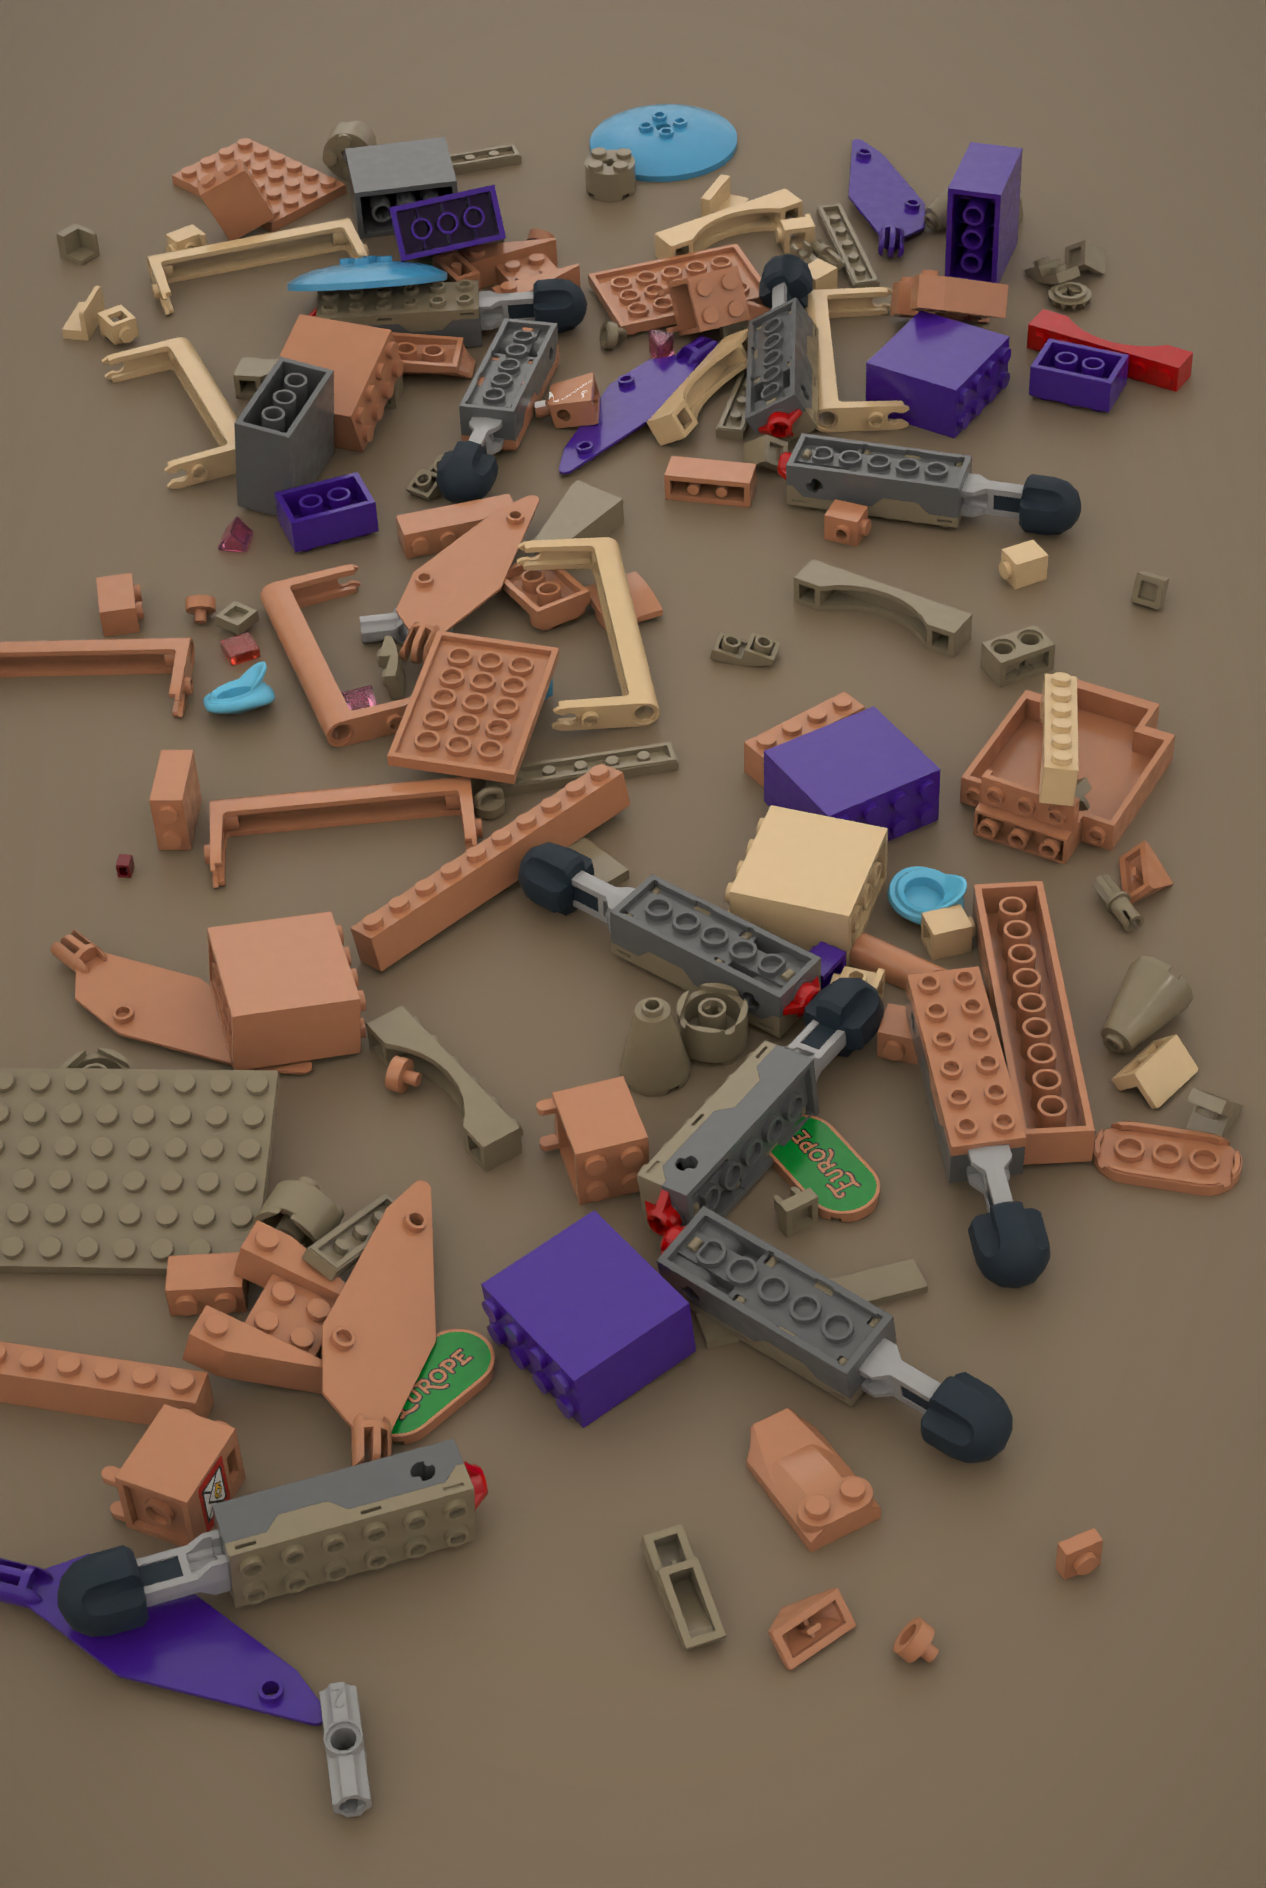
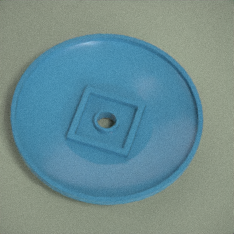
M681 104L647 105L622 111L601 122L591 134L590 152L597 147H602L606 150L628 148L635 159L636 180L646 182L681 181L708 174L726 164L736 152L737 133L727 119L703 108Z
M392 255L363 256L362 258L339 259V265L316 269L302 274L288 282L287 289L288 291H333L393 287L444 281L448 279L446 271L431 265L392 261Z

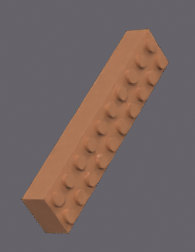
M1043 881L974 884L972 916L976 926V938L987 997L1026 1134L1023 1165L1092 1161L1095 1128Z

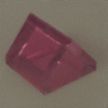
M649 330V354L653 359L674 355L673 333Z
M236 516L224 530L218 550L247 552L254 535L253 530Z
M372 685L341 692L350 710L377 705Z

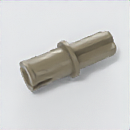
M815 239L811 242L812 253L817 258L837 267L838 272H841L842 267H845L846 263L837 254V250L833 246L827 245L821 239H818V241Z
M1111 875L1097 876L1093 886L1106 903V910L1116 916L1126 932L1136 931L1137 929L1130 919L1134 920L1141 927L1144 923V918L1130 902V895L1120 889Z

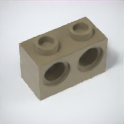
M1035 624L982 642L980 668L999 687H1003L1052 670L1054 668L1055 644Z

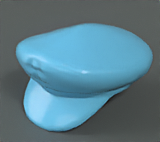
M263 661L257 662L239 679L225 683L207 694L203 700L206 710L216 714H240L272 703L276 695L273 689L262 681L267 670L266 663Z
M921 866L908 867L899 871L891 879L887 890V897L891 907L901 917L921 925V914L923 912L961 904L964 909V894L967 890V882L962 876L945 874L932 868Z

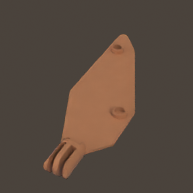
M529 495L497 509L413 572L396 608V613L409 631L400 649L399 657L401 660L407 662L411 654L412 663L420 664L423 658L424 664L437 630L448 632L501 590L519 550L518 544L522 543L538 507L539 498L537 496Z
M73 930L71 934L62 937L61 943L56 941L51 946L50 951L52 955L76 973L75 1001L118 1035L232 1065L211 986L201 978L105 953L77 930ZM302 1061L247 1070H278L280 1074L306 1075L312 1071L313 1066L311 1061Z
M418 1180L386 1208L322 1325V1395L351 1428V1466L392 1455V1429L436 1342L431 1186L423 1180Z

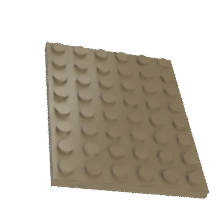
M0 1067V1273L166 1275L168 1256L239 1252L255 1224L253 1223L255 1216L266 1201L280 1083L278 1070Z

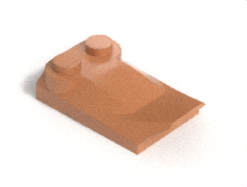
M392 332L394 340L398 344L400 358L404 363L402 377L404 374H439L468 379L473 378L476 360L466 350L464 337Z
M516 563L511 566L502 586V589L529 613L531 625L542 631L550 630L554 626L569 620L578 619L585 613L587 605L591 602L590 591L564 569L524 570L522 565Z
M786 1408L751 1426L750 1448L746 1460L747 1468L810 1553L881 1518V1507L873 1498L871 1484L866 1479L856 1476L819 1430L797 1415L792 1409Z

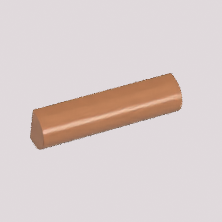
M862 933L856 939L850 953L851 966L875 973L878 968L885 969V981L906 991L907 975L947 970L868 933Z

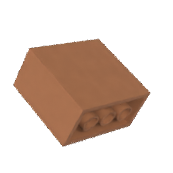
M299 314L279 357L334 370V447L364 453L368 442H371L373 439L374 429L378 420H381L387 400L393 395L394 385L398 377L402 376L404 370V363L400 358L398 344L394 340L392 331L384 328Z
M331 911L207 928L209 983L234 1070H246L361 1053V1038H366L364 1018L361 1017V1011H366L365 995L363 990H357L359 987L356 968H350V950L348 946H343L344 935L341 924H335Z

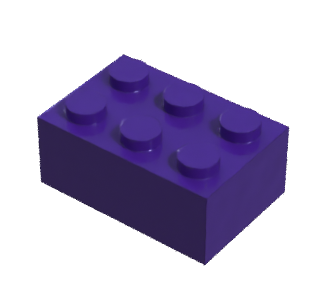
M1049 338L1030 366L1029 395L1039 397L1042 400L1063 402L1069 406L1086 407L1097 412H1109L1127 384L1129 355Z
M358 472L274 493L278 522L295 553L309 551L315 547L327 544H336L342 540L354 537H363L379 531L376 502Z

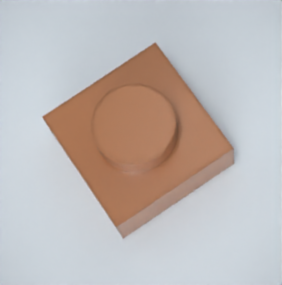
M1092 1528L1058 1543L1055 1568L1063 1580L1076 1575H1086L1100 1565L1103 1539L1096 1529Z

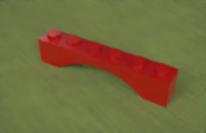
M1045 309L1028 324L1027 348L1040 352L1050 338L1129 355L1127 378L1175 392L1191 376L1193 352L1170 345L1135 346L1107 341L1082 330L1068 316Z

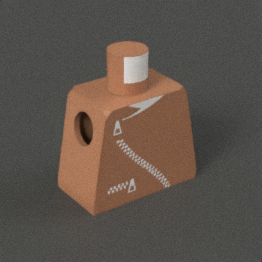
M594 372L552 384L550 386L549 399L534 403L537 418L552 416L554 426L558 429L598 424L601 395Z

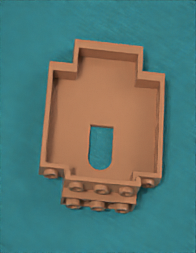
M1077 679L1079 766L1077 780L1086 777L1092 787L1084 795L1089 802L1090 808L1080 811V798L1074 797L1073 806L1039 803L1043 723H1040L1042 694L1025 690L961 777L960 803L976 807L974 810L973 835L1064 865L1081 841L1112 851L1173 760L1175 735L1157 729L1160 704Z

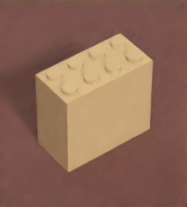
M771 805L765 818L761 817L759 819L756 837L748 842L746 858L744 861H739L734 882H729L727 885L725 902L729 903L728 912L807 951L813 946H817L821 941L835 946L846 952V966L849 967L851 949L856 939L864 933L887 879L888 828Z

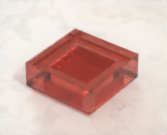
M249 632L220 641L221 649L231 665L261 657L259 647Z

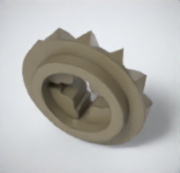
M1077 282L1056 284L1048 292V300L1053 303L1054 307H1062L1063 310L1071 309L1073 311L1075 308L1082 309L1085 305L1090 304L1092 296L1091 290L1088 287Z

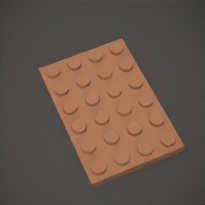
M250 138L239 139L236 143L221 148L219 152L209 157H204L199 162L184 167L181 171L172 175L174 185L201 197L197 183L205 175L214 174L221 170L228 162L237 161L241 158L272 206L275 218L260 226L270 232H275L347 193L345 183L310 168L299 161H295L284 154L278 153L267 146H263Z
M737 243L588 274L589 285L613 322L617 323L618 327L624 328L628 335H634L637 332L651 329L659 330L665 326L677 324L670 294L658 296L657 292L667 289L668 282L736 265L739 267L746 302L752 301L762 305L759 297L761 277Z
M437 630L388 752V765L515 784L559 660V648Z

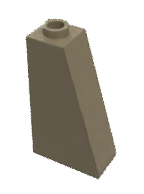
M576 480L534 540L607 537L624 523L623 499Z

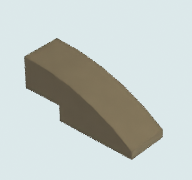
M683 1524L643 1535L640 1545L660 1599L685 1651L726 1638V1633L698 1557L693 1555Z

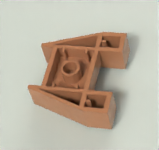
M555 238L474 245L469 249L460 251L461 255L480 272L481 288L495 284L498 285L492 287V292L499 294L533 291V284L537 280L557 278L570 280L581 288L578 263L557 268Z
M922 270V274L913 277H902L901 281L893 283L890 316L913 318L922 310L955 321L989 323L990 317L1005 319L1008 285L938 276V271Z
M257 1220L240 1248L233 1274L263 1287L262 1293L245 1322L206 1305L189 1333L182 1360L218 1377L322 1394V1359L318 1358L322 1352V1325L345 1282L339 1277L330 1281L302 1259L306 1248L296 1239Z

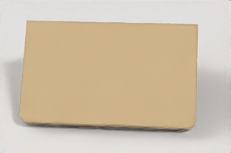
M721 174L701 197V217L747 202L748 198L732 195L730 192V176Z
M95 286L87 300L77 304L62 328L63 339L89 341L99 325L97 313L105 310L101 286Z
M1175 1034L1153 1040L1111 1080L1118 1091L1138 1087L1151 1109H1156L1164 1104L1198 1072V1067L1178 1035Z

